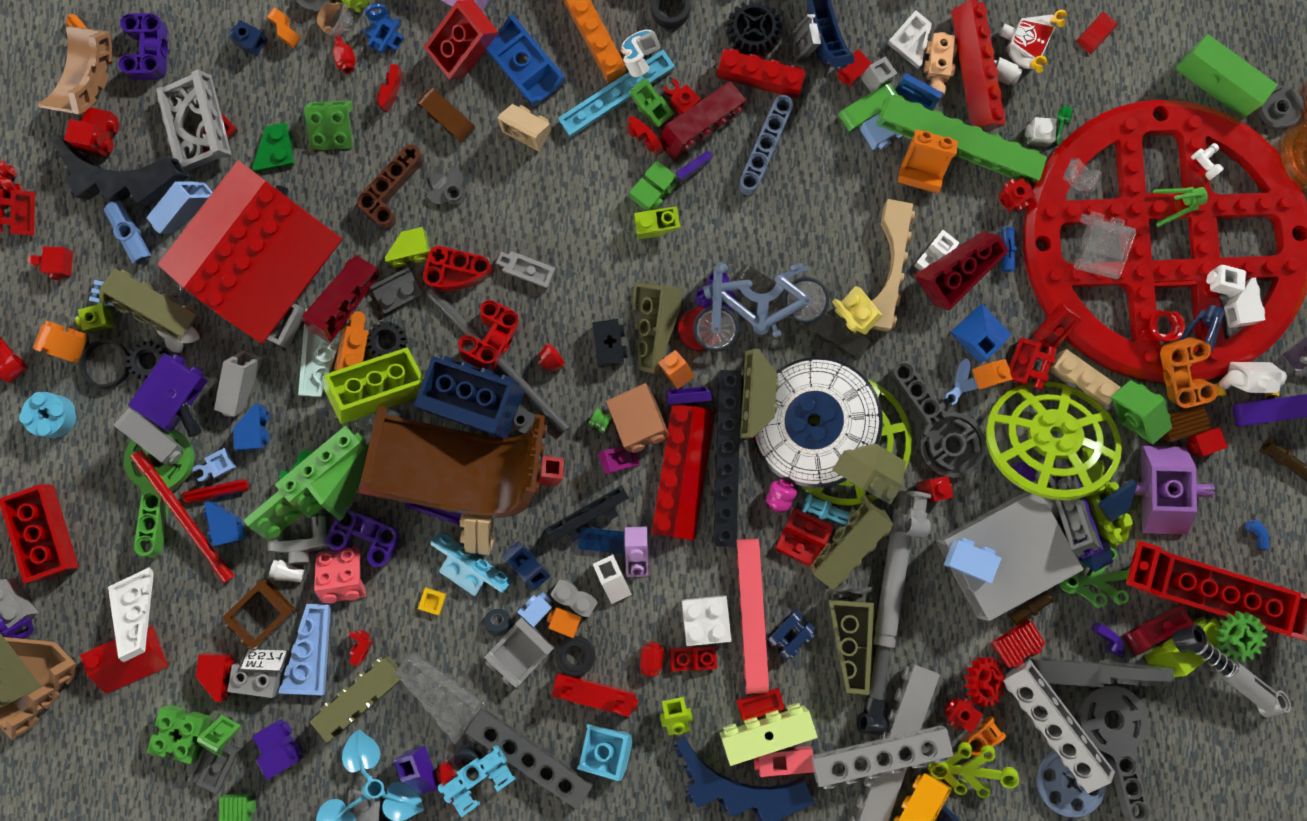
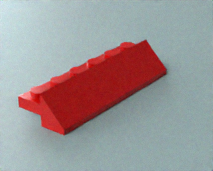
M672 404L668 427L669 435L666 440L652 534L695 541L714 411L696 406Z

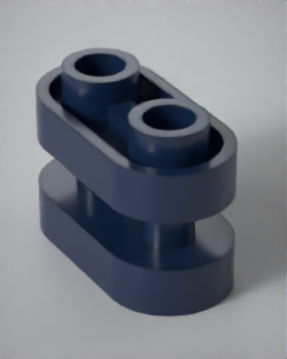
M794 609L766 638V642L771 647L777 643L782 647L778 654L784 660L787 658L793 659L800 651L798 649L803 642L807 644L815 636L813 632L815 627L809 621L803 625L799 621L803 615L797 609ZM794 628L797 632L787 641L784 636Z

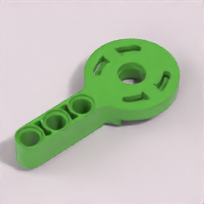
M161 428L172 439H178L176 442L185 449L180 460L171 466L164 464L161 467H156L154 464L155 457L140 445L138 447V444L133 440L129 442L125 451L124 466L130 480L139 486L142 491L134 542V550L140 556L155 558L161 554L169 507L134 463L133 465V460L130 456L135 453V450L137 452L142 449L172 492L180 488L179 485L188 478L192 471L194 450L189 439L176 429L169 431ZM158 498L157 506L152 508L153 500ZM154 520L155 526L149 530V523ZM151 542L152 547L150 551L146 552V544Z

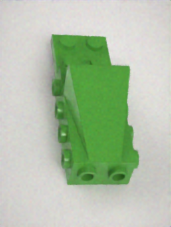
M344 426L275 484L279 491L243 521L249 528L269 542L273 538L278 537L286 527L297 521L302 514L310 518L318 513L322 507L341 521L360 485L369 443L358 432L354 434L347 426Z

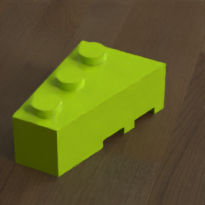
M1202 617L1195 620L1193 624L1200 625L1207 635V641L1213 645V648H1217L1216 644L1220 641L1214 639L1215 635H1219V631L1215 627H1221L1217 619H1205ZM1173 638L1144 654L1148 664L1174 668V677L1187 676L1205 662L1202 660L1201 655H1196L1190 651L1185 653L1179 651L1173 642Z

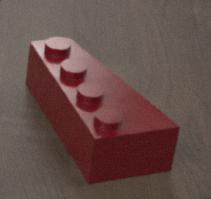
M729 81L666 124L660 138L663 150L673 162H676L698 143L710 136L717 128H722L731 117H738L743 112L746 99L733 83Z
M982 231L917 272L914 276L935 306L950 311L1009 250L999 235Z
M358 255L349 259L342 271L301 316L308 331L331 344L350 318V315L371 289L370 286L379 277L378 268Z

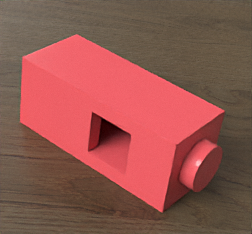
M810 746L789 747L754 758V770L759 771L760 777L812 773L814 771L810 755H813V750Z

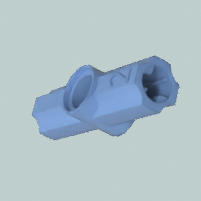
M119 200L107 204L103 210L114 228V235L121 241L132 264L137 266L150 261L152 256L141 237L140 230L135 226L123 202ZM131 230L130 234L125 237L126 231Z

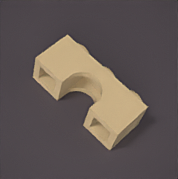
M1067 349L1056 355L1055 363L1049 369L1051 374L1063 382L1075 384L1084 391V394L1096 400L1103 407L1111 403V396L1121 388Z

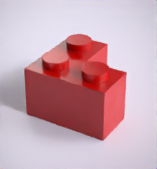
M90 107L84 112L82 121L69 120L64 140L83 153L108 158L109 153L114 148V134L118 132L120 127L119 118L110 111Z

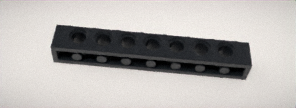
M719 370L713 531V546L737 547L742 371Z

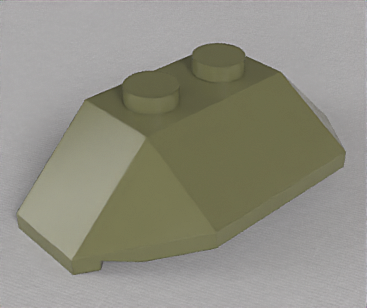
M759 349L745 351L740 417V438L742 439L753 438L775 418V413L777 412L776 392L779 388L777 372Z
M874 443L858 447L854 450L843 451L832 470L891 505L903 485L906 461Z

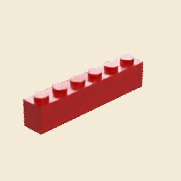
M969 0L952 9L951 14L970 125L980 127L987 133L1006 125L1005 111L1002 107L1001 89L999 88L997 78L998 71L995 67L994 49L990 38L991 31L986 15L987 9L983 2Z

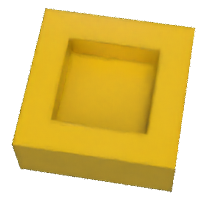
M425 587L418 609L439 616L447 594Z

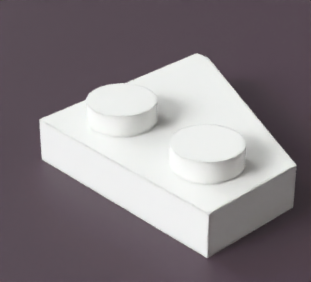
M915 10L887 44L914 67L919 69L923 62V55L932 23Z

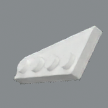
M150 567L108 587L118 658L123 662L145 652L154 576L153 570Z

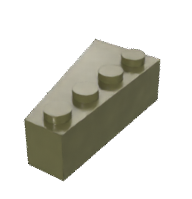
M0 633V707L38 690L42 686Z
M389 656L384 659L379 657L370 665L372 669L369 672L365 673L363 671L353 680L355 683L350 688L347 686L336 695L337 699L332 703L330 701L319 709L320 713L309 721L326 743L341 734L406 677Z

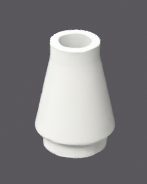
M281 559L279 561L274 560L269 577L274 578V581L301 583L304 570Z

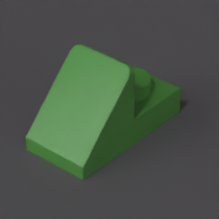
M221 715L197 738V742L204 749L221 757L226 744L237 734L241 725Z

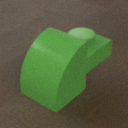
M643 78L628 91L638 105L637 109L652 125L659 127L674 114L663 97L659 96L648 79Z

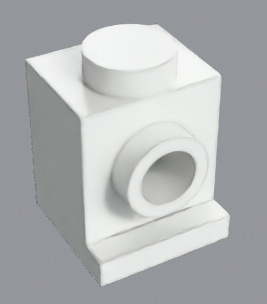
M1222 264L1209 272L1206 281L1210 284V291L1225 294L1227 298H1233L1245 291L1246 271Z

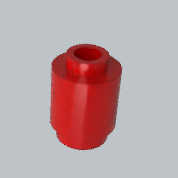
M647 642V645L642 646L640 659L641 674L648 676L659 675V671L662 670L664 648L660 647V643Z

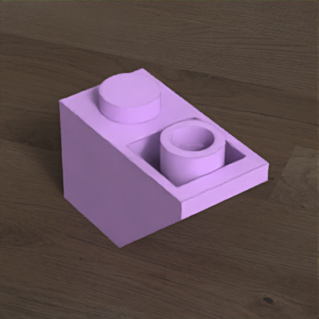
M625 527L626 577H648L647 527Z

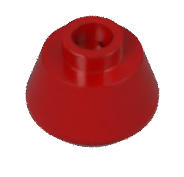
M545 344L538 354L540 357L537 360L544 371L548 369L550 372L563 369L565 362L552 344Z

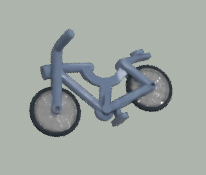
M720 262L714 266V282L703 287L706 299L712 298L713 305L703 309L695 318L693 324L694 337L700 346L709 351H723L734 344L739 334V323L734 313L722 306V301L749 321L755 333L760 335L766 334L771 326L772 330L770 333L772 337L781 335V331L776 327L775 323L787 316L800 323H812L819 320L828 309L829 293L822 282L812 277L798 278L792 283L788 281L794 274L809 270L808 265L803 266L802 262L789 266L790 271L776 275L774 278L776 282L774 288L764 294L755 293L750 289L753 285L751 280L723 283L722 273L728 270V266ZM785 289L783 295L784 308L768 316L769 301L777 298ZM741 290L742 294L748 299L758 302L757 317L725 291Z

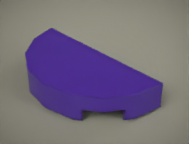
M706 151L676 172L677 178L681 182L690 179L711 161L713 155L710 151Z

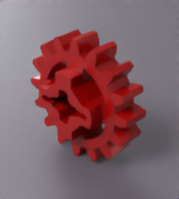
M977 657V661H971L973 667L966 668L969 675H964V678L968 680V683L964 685L965 688H969L967 696L972 697L971 701L979 706H994V702H1000L999 696L1005 695L1002 691V688H1006L1003 683L1005 675H1002L1004 667H999L1000 662L994 660V658Z

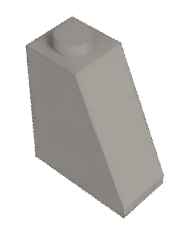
M241 351L223 361L214 410L222 412L223 415L228 417H235L244 410L263 357Z
M128 408L114 423L117 429L160 462L171 466L182 457L185 449L155 423L135 410Z

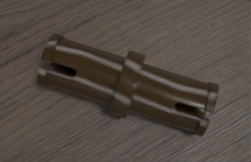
M1046 590L1033 599L1025 601L1024 605L1009 613V616L1014 624L1018 626L1030 616L1038 615V611L1053 603L1054 599Z

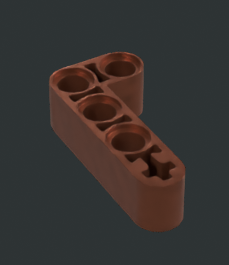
M409 144L403 147L357 198V204L360 209L383 229H391L396 224V216L386 203L423 164V155L415 145ZM396 170H403L401 175L393 176ZM382 185H388L386 191L379 192ZM367 201H374L371 207L365 208ZM384 214L390 215L387 221H380Z

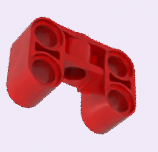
M486 300L480 306V317L482 323L491 329L483 341L471 335L461 337L458 341L459 355L464 361L480 369L484 368L491 371L495 369L517 333L519 317L516 312L496 301ZM493 311L495 312V314L492 316H488L485 314V312ZM510 320L513 321L514 324L508 326L505 325L504 322ZM467 345L474 347L471 351L463 349ZM486 355L493 357L490 361H484L482 358Z

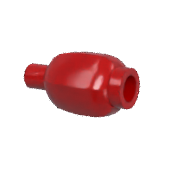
M341 36L334 37L333 58L336 67L342 70L344 74H350L355 70L356 58L354 52L348 44L343 42Z

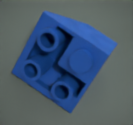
M982 303L950 332L979 364L991 357L1012 335Z

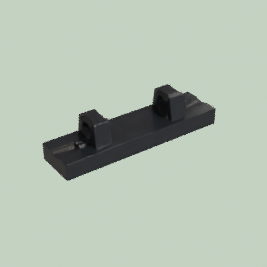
M621 485L547 527V534L552 542L566 534L574 542L580 538L576 528L604 512H607L611 520L619 516L614 507L629 499Z

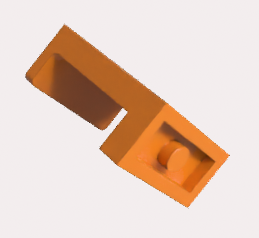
M916 129L900 166L897 182L939 194L945 172L952 157H955L957 153L958 141Z

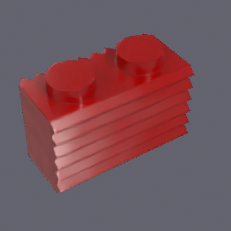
M1025 620L990 642V645L1003 666L1016 668L1023 664V659L1027 656L1033 657L1042 652L1041 648L1046 643L1033 622Z

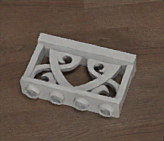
M195 70L191 72L190 76L156 89L158 103L163 115L162 120L168 135L167 140L173 155L172 158L178 159L186 172H190L192 169L221 157L226 158L232 155L212 75ZM191 87H195V88L192 89L189 93L186 91L187 89H189V88H191ZM181 92L185 99L176 98L178 100L176 105L174 95ZM190 109L195 113L201 114L203 119L197 128L196 137L183 128ZM197 145V152L195 156L189 159V154L194 153ZM203 147H210L209 151L203 153Z

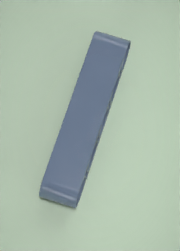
M786 95L778 96L775 99L743 171L739 190L744 195H753L757 191L790 116L793 102ZM784 105L787 110L780 111L777 106ZM776 124L779 129L772 130L769 125ZM766 142L770 144L771 148L764 149L760 144ZM758 161L763 167L755 168L752 163ZM751 180L755 186L747 187L744 185V181Z

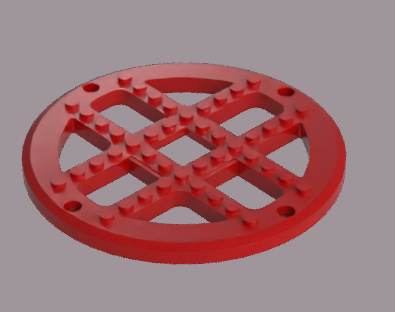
M1150 100L1119 106L1087 121L1071 133L1045 162L1040 181L1033 184L1034 197L1028 201L1030 205L1025 209L1023 222V254L1030 285L1047 317L1062 303L1082 319L1065 339L1085 357L1103 368L1139 381L1165 384L1160 356L1163 346L1151 334L1149 328L1150 319L1157 311L1155 289L1191 287L1193 319H1195L1200 310L1206 311L1209 305L1221 308L1220 293L1210 291V284L1207 283L1206 279L1209 272L1222 264L1245 270V281L1251 278L1271 280L1272 283L1261 302L1265 309V320L1254 325L1242 326L1226 338H1224L1223 323H1221L1213 351L1205 360L1191 363L1192 380H1208L1228 373L1230 362H1252L1284 334L1302 306L1307 293V202L1293 172L1276 149L1260 134L1231 115L1211 107L1179 100ZM1153 113L1159 114L1161 121L1156 120ZM1145 135L1173 136L1178 143L1182 188L1193 187L1195 189L1203 187L1207 192V202L1199 205L1198 210L1176 218L1188 219L1191 259L1152 260L1149 220H1163L1188 208L1189 205H1185L1183 199H1174L1176 195L1184 193H1146L1142 137ZM1206 143L1209 145L1217 144L1221 152L1237 162L1249 174L1262 193L1217 194L1213 192L1210 187V181L1205 176L1207 171L1196 159L1193 160L1191 156L1200 148L1205 151L1207 149ZM1113 144L1116 152L1118 197L1115 199L1066 200L1065 196L1082 168L1095 155ZM1263 217L1271 220L1274 225L1276 253L1274 256L1220 258L1217 219ZM1117 223L1120 262L1068 263L1063 259L1060 243L1061 226ZM1292 231L1298 234V240L1294 239ZM1036 241L1043 242L1045 245L1044 251L1037 249ZM1122 287L1128 296L1131 341L1100 322L1086 308L1073 288ZM1201 319L1194 327L1195 338L1206 341L1210 328L1203 325V320ZM1158 321L1156 322V329H1157V331H1158ZM1199 345L1194 348V353L1197 352ZM1177 350L1172 354V359L1176 357Z

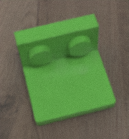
M352 101L309 102L304 107L311 150L352 149L353 140L349 113L353 110Z

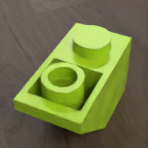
M677 206L634 213L638 240L659 237L680 229Z
M420 227L401 232L385 256L386 263L389 266L393 265L394 268L405 266V262L414 260L415 263L426 261L430 247L424 228Z

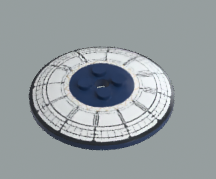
M810 357L785 365L776 371L779 388L776 392L777 412L775 413V418L753 437L758 454L775 474L795 485L823 488L847 481L846 478L832 470L843 451L854 450L858 447L874 443L879 445L883 429V414L874 388L858 370L836 359ZM812 415H819L821 421L817 426H810L809 418Z

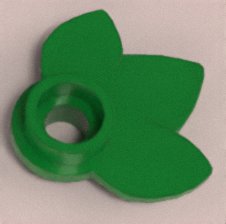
M1066 104L1063 109L1059 108L1057 121L1060 122V127L1056 132V140L1054 141L1057 145H1060L1063 128L1066 125H1070L1073 108L1068 107Z

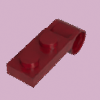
M1180 604L1129 630V632L1124 633L1122 636L1134 656L1148 651L1153 645L1171 637L1174 631L1194 624L1184 607Z

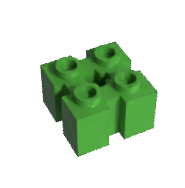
M170 704L161 707L155 722V726L160 727L158 733L151 736L147 753L161 757L174 754L173 760L188 764L196 762L203 748L197 742V738L209 727L212 715L197 711L185 714V708Z

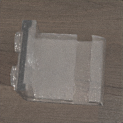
M1092 211L1090 215L1082 213L1080 222L1087 226L1079 249H1082L1083 252L1080 259L1075 258L1074 268L1118 279L1132 246L1136 229L1125 225V220L1112 217L1111 220L1103 219L1104 215Z

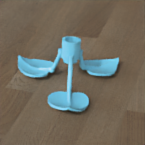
M357 730L349 737L343 748L342 762L348 772L354 773L361 770V773L367 779V782L362 787L363 795L347 807L339 799L326 801L318 810L316 821H356L355 815L349 810L365 799H375L380 796L385 798L382 804L383 813L392 821H404L422 812L424 807L418 793L402 782L391 783L387 789V794H385L383 783L378 779H372V776L365 771V769H371L378 763L380 759L379 746L372 738L361 730Z

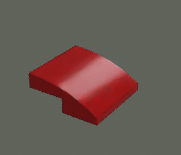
M793 508L774 550L810 567L826 546L834 526Z

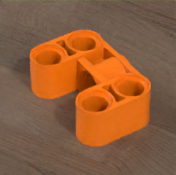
M1191 337L1168 343L1161 348L1160 356L1167 397L1172 403L1180 407L1189 408L1213 401L1218 395V389L1214 384L1203 379L1192 380L1191 363L1205 360L1211 353V347L1205 341ZM1199 345L1197 352L1194 353V348ZM1177 350L1176 357L1172 359V354ZM1205 387L1204 393L1201 394L1202 388ZM1184 392L1183 398L1179 400V396Z

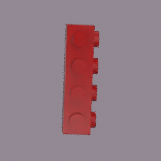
M723 49L717 78L798 99L806 71L796 65L786 66L777 60L768 61L754 54L745 55L735 49Z

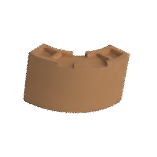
M68 26L66 27L68 51L63 75L53 92L43 101L39 102L38 107L81 114L97 101L96 95L100 89L105 88L109 77V74L106 73L108 60H112L111 35L107 31Z

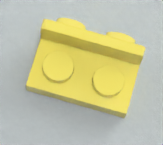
M857 286L851 290L842 302L837 299L832 301L836 307L835 312L847 321L846 326L853 332L858 331L866 335L883 316L863 290Z

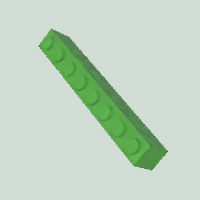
M889 95L883 101L876 122L878 126L911 139L916 129L928 131L942 137H949L958 141L956 157L1017 181L1023 178L1030 185L1040 181L1047 159L1038 150L1026 149L1021 147V144L1018 142L1006 141L998 134L986 133L980 127L966 125L960 119H951L944 116L940 111H931L924 108L920 103L906 101L900 95Z

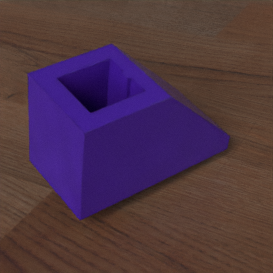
M425 745L408 750L394 760L401 782L421 795L438 789L440 784Z

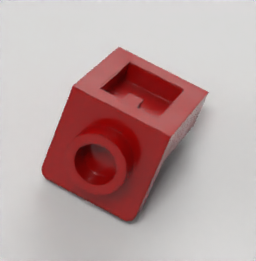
M358 629V631H350L348 635L359 642V644L356 643L352 647L349 654L352 656L349 663L355 666L362 665L374 640L369 638L370 634L368 632Z

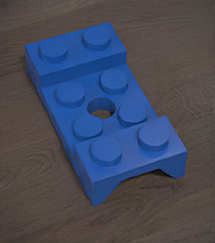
M510 14L504 25L497 30L499 32L485 52L501 67L519 89L521 95L534 109L566 84V79L514 15ZM521 55L528 57L527 62L524 64H519L516 61Z

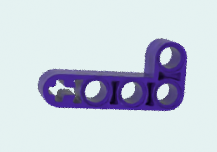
M1307 394L1232 405L1236 427L1307 417Z

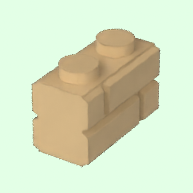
M462 514L460 527H464V530L461 532L460 543H464V551L473 554L477 552L482 555L491 554L494 543V518Z

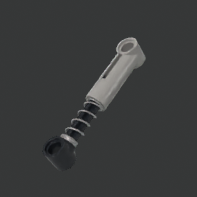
M1194 624L1173 632V642L1182 653L1190 651L1196 655H1201L1202 660H1208L1210 666H1216V671H1220L1221 677L1256 704L1262 716L1269 718L1291 711L1290 700L1283 691H1274L1238 661L1227 659V656L1220 653L1219 649L1213 648V645L1207 641V635L1200 625Z

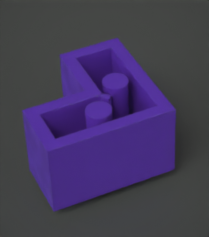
M282 719L252 736L263 755L256 759L267 780L304 758L302 756L303 748L301 744L293 740L290 725L286 721L283 722Z

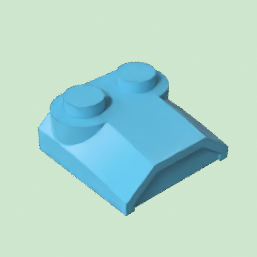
M587 724L586 737L580 764L577 769L621 781L627 769L632 747L631 735L624 731L618 732Z

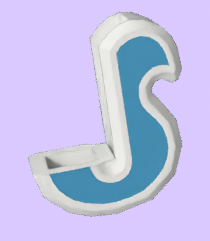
M639 31L628 37L621 45L620 51L624 57L623 61L632 77L645 75L650 68L643 58L644 55H649L660 49V43L654 31Z

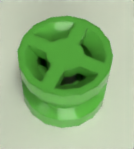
M597 408L588 427L596 428L599 430V433L604 435L613 419L612 415L605 414L602 409Z

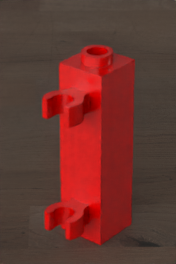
M561 672L557 674L551 695L552 697L630 717L631 711L636 712L639 700L635 698L636 692L569 676Z

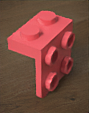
M359 547L323 551L316 554L314 591L322 604H333L343 600L353 601L366 597V589L360 579L361 551Z

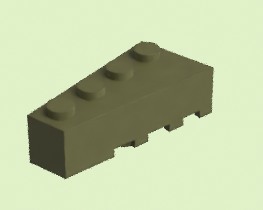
M114 268L99 288V301L105 305L111 302L117 311L123 314L131 312L136 320L144 324L151 322L156 330L181 342L195 322L196 314H194V311L186 305L180 306L173 302L174 299L165 293H157L150 284L144 281L138 282L133 279L129 272L123 269L119 271Z
M866 494L860 499L863 503L857 511L853 509L848 515L850 518L847 525L839 527L835 532L834 542L832 544L827 543L810 566L813 575L832 590L842 585L852 569L858 568L862 558L867 553H871L875 549L876 543L891 531L893 523L886 511Z
M828 599L846 693L869 695L874 603Z

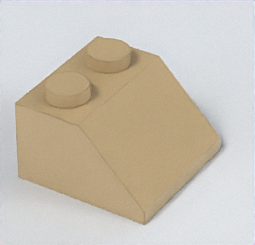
M514 104L510 105L497 118L503 133L537 151H540L551 132V126L545 117L541 115L536 117L531 114L529 109L522 105L519 107Z

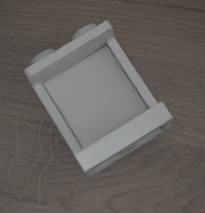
M521 617L493 649L485 655L484 658L487 660L485 663L492 671L498 670L503 675L501 679L509 687L514 686L517 688L555 646Z

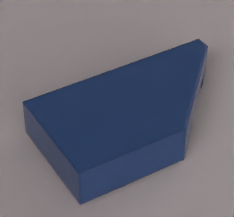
M1133 479L1098 503L1110 522H1113L1130 509L1138 485Z

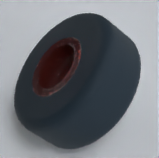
M465 746L457 751L454 763L461 770L476 758L481 760L482 755L477 749ZM470 767L467 770V773H473L477 771V769L474 767Z

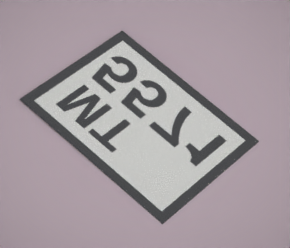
M247 648L238 670L282 672L289 650L266 648L252 650Z

